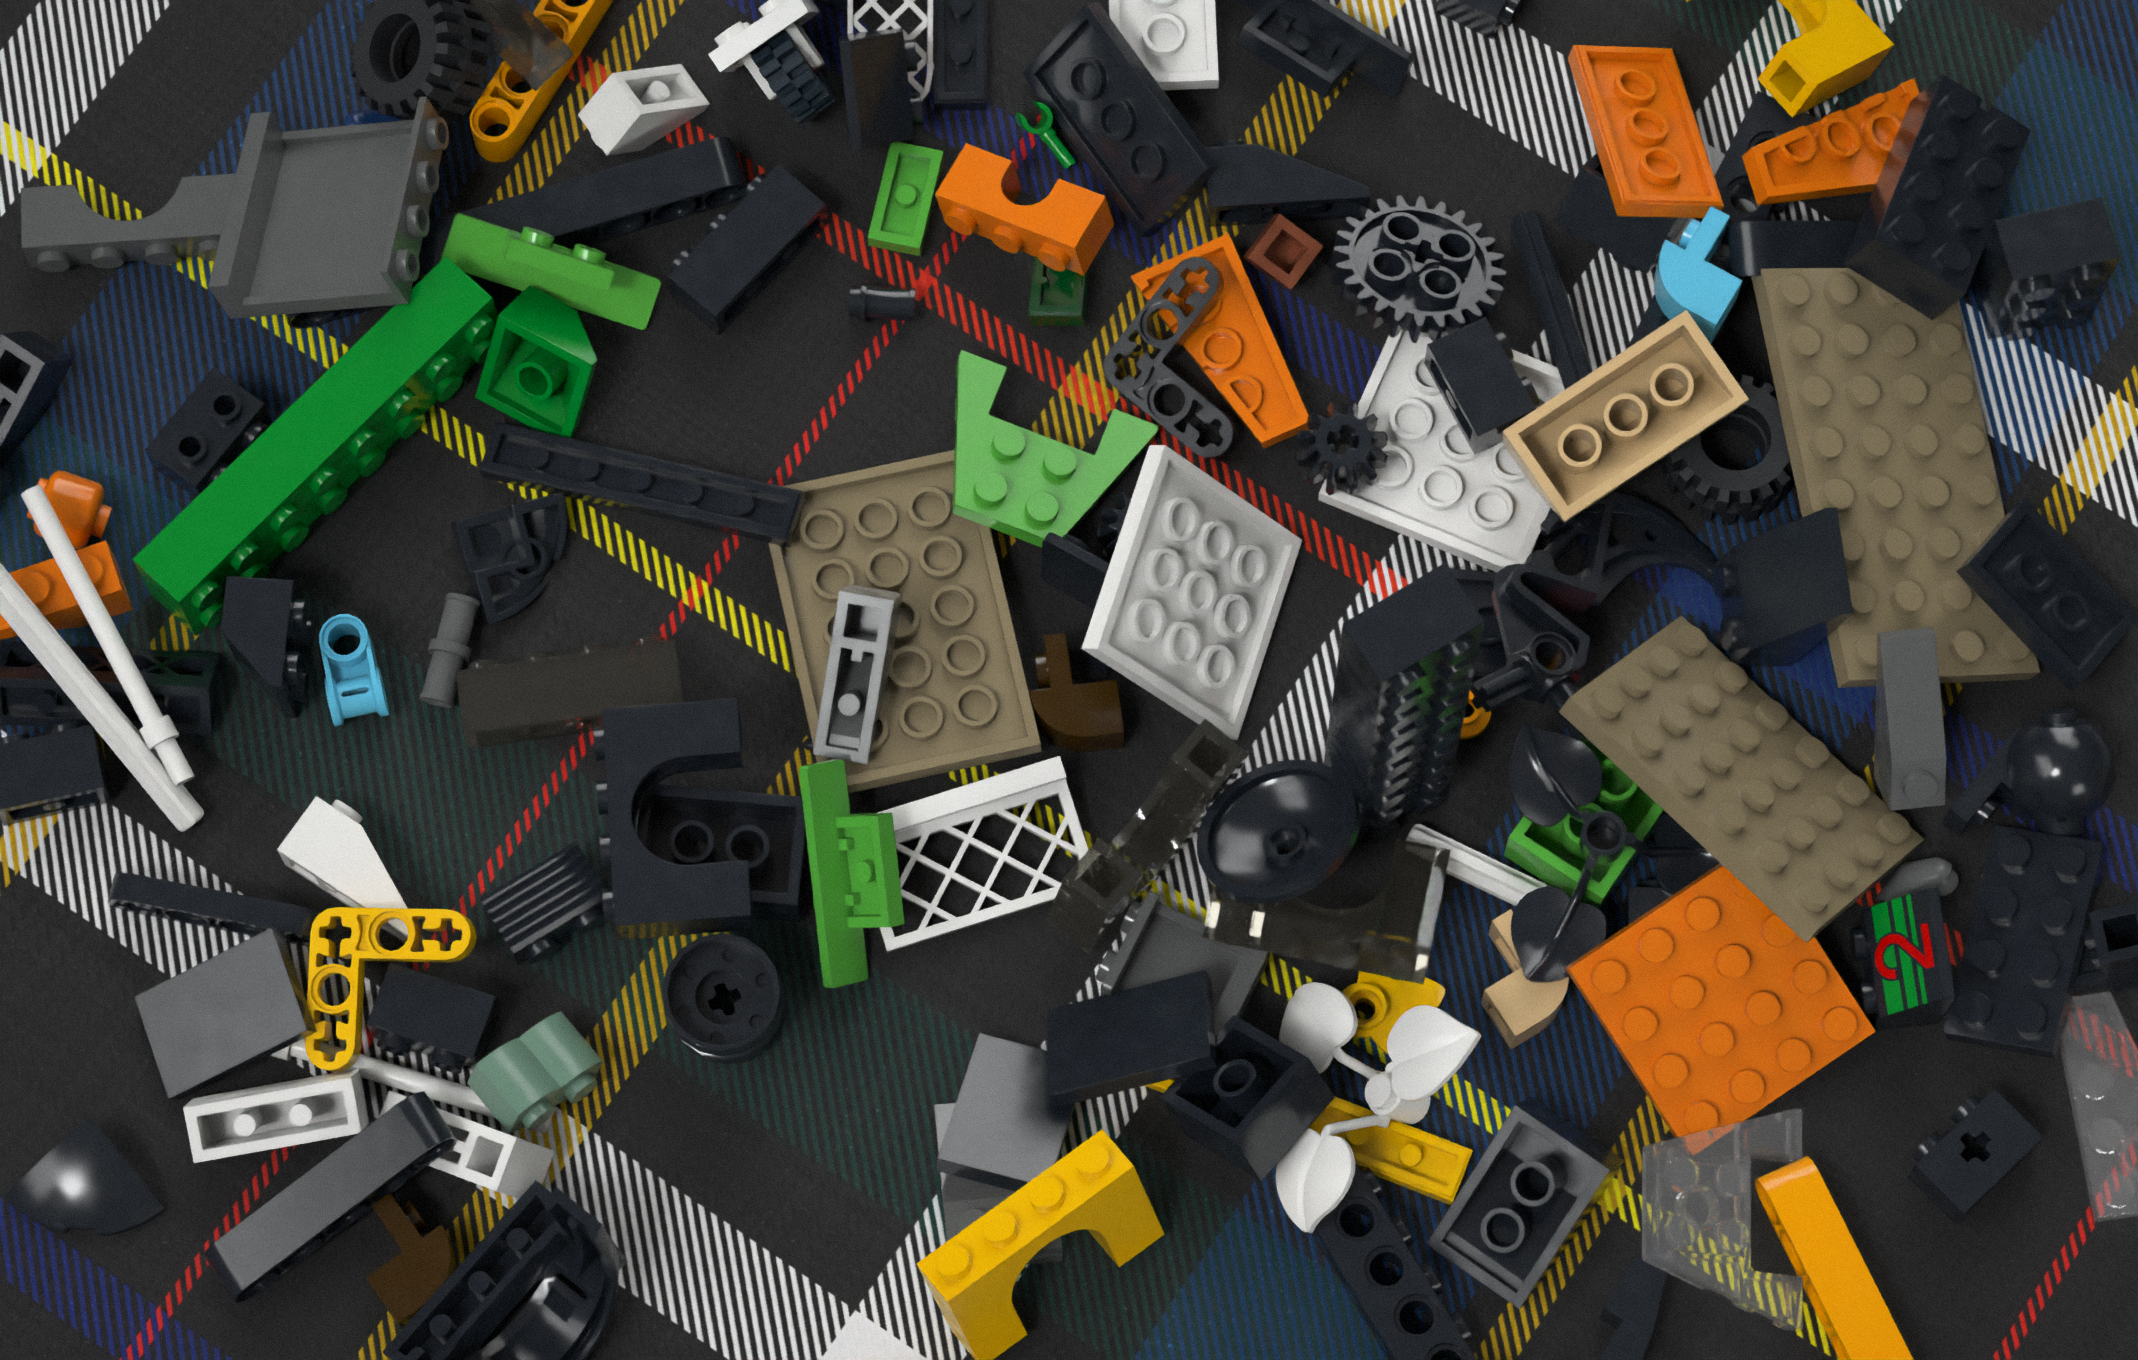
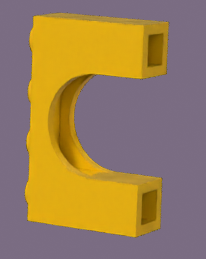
M1777 0L1792 15L1798 25L1801 36L1783 44L1757 80L1793 118L1868 79L1892 49L1894 43L1854 0Z
M1101 1129L917 1263V1266L951 1331L975 1360H994L1028 1335L1013 1306L1012 1291L1022 1269L1043 1247L1067 1233L1087 1229L1117 1266L1121 1267L1162 1237L1164 1232L1134 1165L1104 1130Z

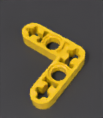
M335 907L326 909L318 914L312 923L310 931L307 1004L317 1031L305 1038L306 1054L311 1063L323 1070L340 1072L353 1066L359 1058L362 1043L365 961H461L471 953L476 943V930L471 920L457 911L448 909ZM337 919H341L342 926L350 928L352 931L351 938L342 939L340 943V957L344 959L352 958L350 968L334 963L323 965L324 956L335 959V942L326 939L325 934L327 929H334L336 927ZM399 919L405 923L408 929L407 941L398 950H386L380 943V929L389 920ZM425 919L422 929L427 931H444L447 927V921H452L453 928L462 931V939L453 941L450 951H446L445 944L439 941L422 940L424 951L417 952L421 941V930L418 920ZM342 974L350 983L349 996L342 1004L331 1006L322 997V985L331 975ZM321 1012L335 1016L349 1014L348 1024L336 1022V1036L338 1039L346 1041L345 1051L336 1052L335 1061L330 1062V1055L320 1050L321 1041H328L332 1036V1023L328 1021L320 1022Z

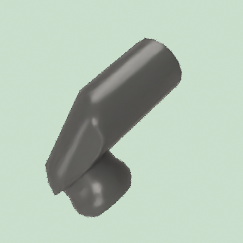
M1940 857L1906 862L1891 877L1875 898V902L1880 904L1916 891L1938 887L1939 895L1947 896L1958 886V874L1952 870L1950 862Z

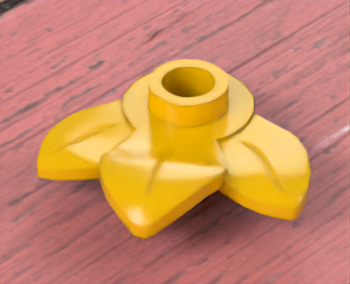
M1390 948L1373 953L1362 963L1357 983L1351 984L1342 991L1352 1002L1353 1006L1359 1003H1367L1374 1010V1015L1370 1019L1361 1020L1357 1018L1358 1026L1354 1037H1371L1376 1045L1388 1054V1036L1399 1017L1407 1010L1419 1005H1429L1438 1008L1445 995V988L1426 977L1404 974V960L1399 948Z

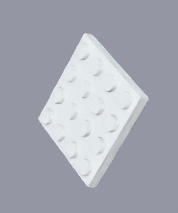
M1401 329L1395 338L1390 337L1389 334L1358 404L1357 417L1362 419L1374 413L1378 418L1374 431L1387 433V446L1381 449L1388 455L1386 467L1375 469L1377 481L1372 486L1358 480V491L1353 496L1348 494L1344 484H1337L1336 492L1329 496L1326 493L1327 480L1325 479L1320 489L1318 500L1495 572L1500 571L1507 565L1524 564L1527 557L1533 553L1541 534L1540 524L1548 517L1551 507L1532 487L1503 445V442L1474 455L1424 364L1427 344L1433 342L1428 333H1421L1417 343L1411 341L1409 331ZM1443 331L1441 337L1448 335V333ZM1512 349L1514 359L1510 362L1519 378L1523 376L1528 377L1537 393L1539 405L1536 406V409L1565 390L1557 367ZM1341 443L1336 454L1345 455L1346 450L1350 446Z
M1149 445L1081 649L1219 738L1238 740L1302 539L1168 446Z

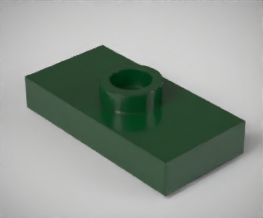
M1034 257L1028 311L1031 326H1084L1090 266L1083 276L1068 269L1064 271L1053 270L1044 265L1037 257Z

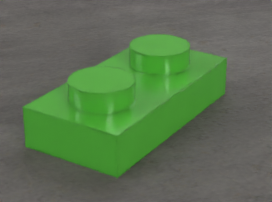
M901 142L890 144L868 234V246L921 256L944 162V151Z

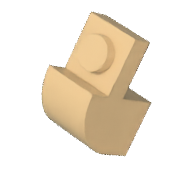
M1511 909L1492 920L1488 935L1513 973L1486 988L1481 1004L1510 1049H1513L1544 1030L1555 1019L1562 1006L1569 977L1549 983H1533L1524 977L1511 938V920L1513 915Z

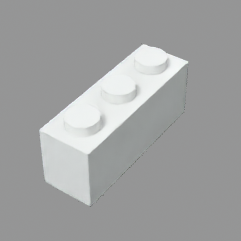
M359 1069L197 1097L190 1100L183 1107L194 1163L354 1135L361 1132L369 1124Z

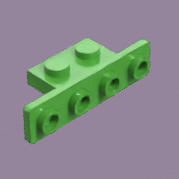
M457 213L454 216L441 260L447 256L465 273L520 291H524L531 285L572 308L640 330H644L647 327L661 286V282L657 277L605 261L606 253L589 246L575 244L574 250L553 244L554 236L534 228L524 227L522 233L462 213Z
M842 759L803 765L799 769L813 890V905L816 916L823 985L825 988H837L868 979L863 928L893 927L905 924L892 813L850 814L845 763Z

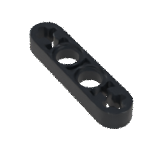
M116 873L114 875L108 898L110 905L124 911L249 936H256L270 928L282 929L286 943L310 946L312 923L320 914L315 910L297 905L130 873Z

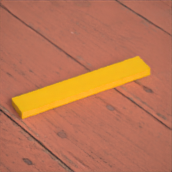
M1177 1077L1145 1086L1164 1093ZM1335 1097L1308 1128L1317 1131L1321 1135L1323 1128L1327 1124L1374 1115V1112ZM1390 1119L1389 1125L1386 1128L1375 1125L1334 1135L1345 1139L1349 1143L1354 1154L1355 1163L1360 1170L1368 1167L1377 1177L1452 1205L1473 1152L1469 1148Z

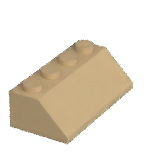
M1685 310L1503 430V445L1532 487L1565 523L1747 403L1749 398L1689 312Z

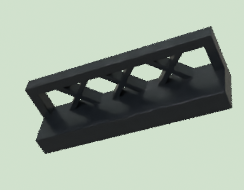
M2 643L0 647V724L55 727L64 723L80 722L84 726L91 725L25 644ZM69 646L82 663L89 667L87 669L139 731L143 725L103 649L98 647ZM128 649L137 668L144 669L140 673L162 715L170 716L178 733L212 735L215 726L214 687L221 669L220 653ZM12 663L35 664L29 667H11ZM183 672H203L202 676L178 675Z

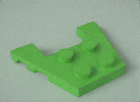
M961 350L956 364V437L953 464L952 513L1041 548L1042 542L1049 532L1061 537L1063 535H1071L1095 508L1098 500L1114 482H1118L1127 472L1131 463L1138 455L1152 444L1159 426L1113 408L1096 454H1089L989 415L1007 367Z

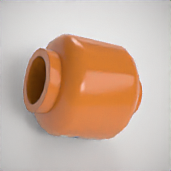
M62 470L54 472L49 480L42 477L39 479L37 485H41L74 549H81L87 545L91 535L102 538L112 507L103 505L105 494L101 484ZM28 510L26 518L34 520ZM34 521L33 527L35 533L43 538Z

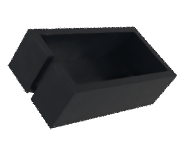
M1944 74L1910 101L1843 263L1846 267L1931 320L1966 294L2031 131L1992 105L1986 110L1981 109L1982 99Z

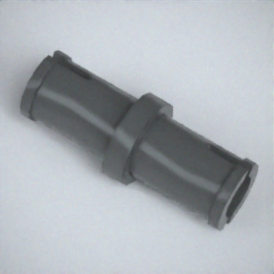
M457 593L446 594V602L437 637L430 639L427 651L432 656L423 691L419 697L421 701L443 708L454 707V698L463 663L469 662L472 654V649L468 647L476 612L480 606L479 600Z

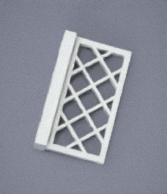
M1060 756L878 812L892 813L896 851L910 857L900 877L901 896L927 910L916 931L894 937L892 927H879L887 952L1099 886L1093 862L1066 782L1067 776ZM1058 795L1065 817L1055 836L1026 821L1036 801ZM1026 805L1020 818L1007 811ZM996 814L1016 824L1003 852L973 838L983 818ZM974 821L968 834L954 828ZM1067 825L1074 846L1060 839ZM1021 828L1051 842L1037 870L1008 856ZM945 831L963 841L949 869L920 854L929 835ZM921 838L914 851L901 845L902 843ZM969 844L998 859L984 887L955 873ZM1056 846L1078 856L1084 878L1062 884L1043 874ZM916 861L945 875L931 904L902 889ZM1003 863L1033 877L1023 897L1010 901L990 891ZM951 879L980 894L970 914L955 917L937 907ZM1038 881L1053 887L1032 894ZM986 897L999 903V905L979 911ZM933 914L947 920L926 927Z

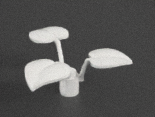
M1318 982L1304 984L1295 991L1294 996L1290 998L1283 1016L1279 1041L1308 1057L1319 1074L1327 1069L1334 1056L1340 1063L1367 1077L1369 1081L1366 1084L1364 1094L1366 1102L1374 1112V1115L1327 1124L1323 1128L1321 1135L1317 1131L1307 1128L1277 1162L1276 1186L1280 1201L1290 1219L1302 1231L1312 1234L1317 1224L1342 1201L1353 1181L1355 1158L1352 1148L1345 1139L1334 1135L1375 1125L1386 1128L1389 1125L1390 1119L1406 1124L1419 1122L1429 1109L1430 1096L1438 1091L1458 1071L1481 1038V1034L1478 1031L1459 1022L1441 1009L1429 1005L1415 1006L1402 1014L1392 1027L1387 1040V1051L1392 1062L1388 1063L1385 1071L1381 1072L1349 1056L1341 1049L1342 1046L1352 1039L1358 1026L1354 1006L1342 991Z

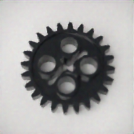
M1398 195L1392 208L1380 198L1376 200L1373 211L1360 206L1356 219L1352 217L1345 219L1342 231L1338 230L1329 267L1335 269L1331 280L1332 284L1342 286L1339 299L1341 301L1356 300L1352 312L1354 316L1370 313L1372 318L1369 327L1372 329L1384 322L1390 325V337L1395 338L1403 329L1409 331L1411 341L1417 343L1421 333H1428L1430 339L1435 341L1441 338L1443 331L1450 334L1484 317L1489 321L1494 307H1498L1504 289L1502 286L1506 277V271L1500 269L1504 256L1503 254L1492 252L1496 242L1494 237L1479 238L1483 226L1480 222L1469 226L1463 224L1465 217L1463 210L1455 213L1453 216L1445 214V202L1441 201L1433 210L1427 208L1426 201L1422 196L1418 197L1415 206H1408L1405 199Z

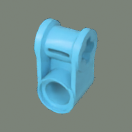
M339 614L331 617L323 624L320 630L319 644L326 678H324L326 695L334 726L343 725L344 720L347 718L375 712L381 717L388 716L389 707L384 682L377 664L374 645L365 624L359 618L350 614ZM355 635L360 638V644L353 653L340 655L333 651V647L340 637Z

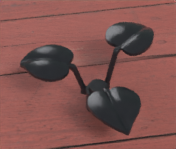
M1524 725L1514 743L1509 765L1510 790L1516 807L1529 821L1541 827H1551L1558 824L1568 813L1575 821L1583 823L1579 845L1586 861L1571 898L1557 887L1546 886L1537 888L1527 893L1519 901L1512 915L1511 938L1524 977L1533 983H1549L1570 977L1565 967L1605 941L1606 918L1604 914L1592 905L1580 903L1597 864L1604 865L1614 862L1622 854L1624 846H1629L1649 858H1658L1655 869L1657 880L1666 891L1673 895L1720 862L1668 813L1661 816L1655 823L1653 835L1657 847H1650L1638 840L1634 833H1627L1625 823L1618 815L1609 811H1599L1593 814L1589 811L1581 812L1578 808L1592 803L1601 789L1602 768L1597 756L1584 743L1579 740L1576 741V739L1570 736L1545 731L1532 725Z

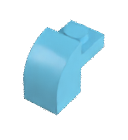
M1710 206L1702 222L1694 218L1690 221L1678 246L1665 240L1660 251L1654 276L1655 296L1666 317L1671 320L1687 310L1710 344L1737 301L1742 280L1709 263L1725 236L1730 218L1729 215Z

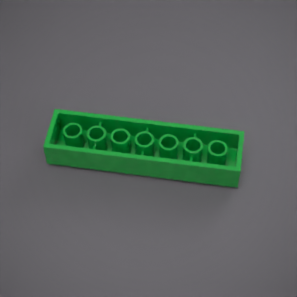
M445 256L412 288L408 304L395 305L132 559L150 594L195 636L205 627L210 629L218 625L222 621L227 576L265 578L270 571L269 565L283 551L291 552L296 549L308 535V527L322 513L327 515L335 511L345 500L348 493L347 489L361 475L367 477L374 473L385 460L386 451L399 438L407 439L413 435L423 423L424 414L438 400L444 402L451 398L460 388L463 382L462 377L476 363L479 365L485 363L498 319L493 298Z

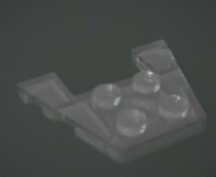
M1791 1109L1643 1147L1642 1260L1702 1290L1709 1288L1731 1299L1732 1305L1748 1313L1755 1311L1774 1320L1773 1325L1783 1330L1792 1331L1803 1328V1277L1751 1270V1158L1792 1163L1801 1159L1802 1109Z

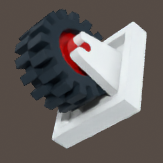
M769 0L758 8L763 15L762 18L751 25L748 22L742 24L740 21L726 29L714 39L719 47L708 55L720 72H734L745 65L768 99L774 100L778 97L780 103L784 108L786 107L791 117L795 118L799 125H803L837 101L826 78L819 71V68L825 65V62L801 27V25L819 14L820 11L813 0Z

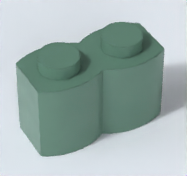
M560 1011L540 1021L519 1038L505 1043L476 1064L467 1084L509 1134L524 1126L529 1131H532L545 1123L553 1115L555 1105L567 1099L571 1104H574L586 1097L598 1083L595 1076L603 1061Z

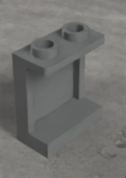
M1149 890L1142 904L1137 901L1132 902L1120 928V931L1127 935L1118 953L1111 949L1108 950L1095 979L1102 982L1101 996H1111L1112 993L1206 970L1212 980L1216 1035L1233 1015L1241 1019L1269 962L1271 946L1253 937H1250L1248 943H1244L1160 902V895Z

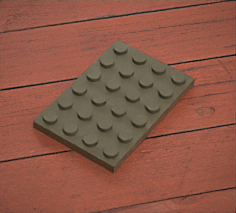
M954 450L783 486L803 491L806 497L791 548L772 543L768 544L813 748L839 591L848 584L903 593L895 645L869 763L863 764L843 760L845 763L848 793L1041 752V742L990 528L952 513ZM815 755L817 763L837 760L836 758Z
M1682 615L1569 697L1559 711L1561 715L1806 943L1913 854L1924 840L1910 827L1908 821L1903 816L1890 811L1888 805L1869 789L1863 779L1854 775L1828 751L1823 742L1807 732L1787 713L1786 709L1779 702L1773 700L1755 684L1739 665L1730 662L1706 638L1699 628L1691 625Z

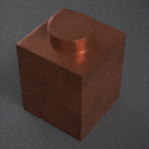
M1274 214L1242 258L1284 289L1292 290L1323 248V245L1281 214Z

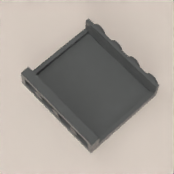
M427 96L419 97L413 120L284 132L271 112L251 113L208 288L230 319L409 303L413 281H416L419 276V254L422 240L429 232L430 222L428 214L432 196L439 187L438 169L441 155L449 142L447 123L442 117H439Z

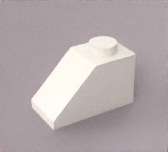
M682 64L612 73L580 111L578 116L590 131L592 140L608 156L645 149L704 112L710 103Z

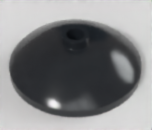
M1295 759L1261 766L1230 784L1219 794L1207 810L1197 836L1199 863L1210 883L1218 891L1231 899L1252 904H1269L1292 899L1320 885L1345 861L1356 841L1359 831V804L1351 789L1331 767L1325 764Z

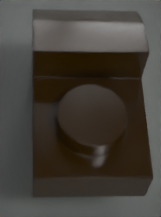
M1066 633L1044 635V654L1034 655L1038 688L1047 686L1049 688L1029 690L1038 730L1050 742L1069 751L1095 752L1124 748V729L1117 680L1073 685Z
M391 1193L373 1204L372 1208L402 1252L367 1276L366 1279L402 1330L457 1269V1259L453 1245L442 1225L421 1237L420 1234L427 1230L428 1227L410 1201L399 1206Z

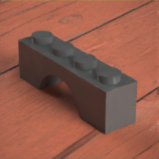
M236 174L182 177L175 194L163 208L150 216L131 221L113 220L99 215L85 204L75 185L21 188L22 250L31 268H38L45 272H61L69 269L70 265L92 264L98 268L110 269L120 267L126 261L141 260L154 265H167L176 262L177 258L200 257L206 261H215Z

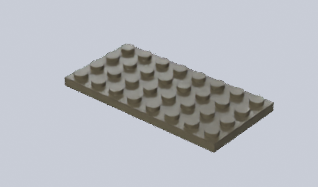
M1850 268L1761 269L1760 276H1752L1751 278L1802 518L1825 508L1837 507L1853 609V614L1827 636L1838 688L1876 686L1878 633L1933 627L1936 635L1940 684L2029 680L2039 674L2037 657L1956 572L2005 517L1958 302L1956 301L1931 320Z

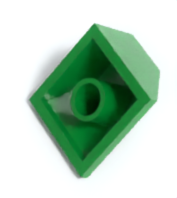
M529 285L498 315L475 398L536 431L574 439L597 363L596 355L577 311Z

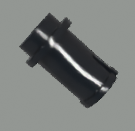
M862 280V285H851L849 317H858L859 323H865V318L902 320L913 323L916 289L868 286V280Z

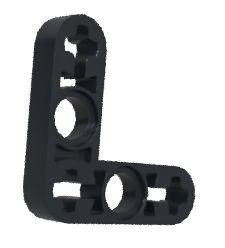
M1190 257L1184 259L1174 268L1109 350L1104 360V372L1106 378L1116 389L1194 453L1207 459L1217 460L1226 457L1234 450L1238 442L1236 423L1228 414L1167 365L1218 301L1224 288L1222 272L1215 264L1202 257ZM1206 269L1208 274L1204 280L1210 287L1204 294L1194 291L1185 301L1186 304L1194 307V310L1188 316L1181 306L1167 299L1172 292L1182 299L1191 287L1189 281L1186 280L1187 275L1191 271L1201 274ZM1161 310L1173 311L1178 320V328L1175 334L1166 340L1156 339L1150 330L1152 317ZM1140 334L1146 343L1160 349V352L1154 357L1146 351L1137 363L1138 368L1142 371L1137 379L1127 376L1122 380L1120 376L1124 369L1119 364V361L1123 356L1133 359L1138 355L1143 346L1134 343V340ZM1171 385L1178 386L1184 392L1185 405L1178 414L1165 416L1158 409L1157 397L1165 387ZM1198 403L1202 404L1204 408L1195 414L1197 417L1212 426H1215L1219 421L1223 424L1219 434L1224 440L1219 446L1209 443L1204 448L1201 443L1204 441L1205 435L1190 423L1187 424L1185 432L1179 428L1192 418Z

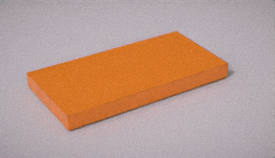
M1573 45L1568 61L1617 216L1704 218L1710 206L1722 211L1724 204L1673 49Z

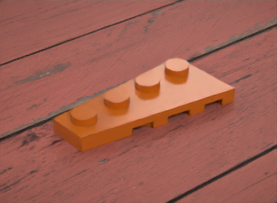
M1915 78L1901 83L1895 89L1883 94L1880 92L1868 97L1860 104L1842 111L1840 109L1826 115L1820 121L1806 127L1803 125L1749 149L1742 155V159L1757 205L1873 192L1909 103L1920 94Z
M1229 233L1130 276L1134 285L1146 300L1149 301L1174 268L1184 259L1202 257L1215 264L1223 275V292L1182 346L1264 449L1297 435L1301 430L1309 429L1307 425L1309 415ZM1205 269L1201 274L1191 271L1186 277L1191 287L1181 299L1172 292L1167 300L1181 306L1189 316L1194 307L1186 304L1185 301L1194 291H1199L1203 294L1207 292L1210 286L1204 279L1208 271ZM1171 310L1158 311L1157 314L1171 332L1175 334L1178 328L1176 315Z

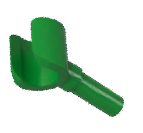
M1033 100V104L1041 113L1040 122L1031 127L1026 118L1019 112H1016V122L1022 130L1037 134L1043 143L1047 144L1066 170L1076 161L1051 127L1053 115L1050 108Z

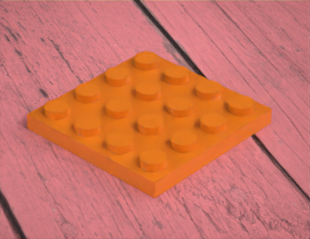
M1721 863L1565 967L1680 1147L1690 1157L1876 1032L1817 939L1813 937L1806 943Z

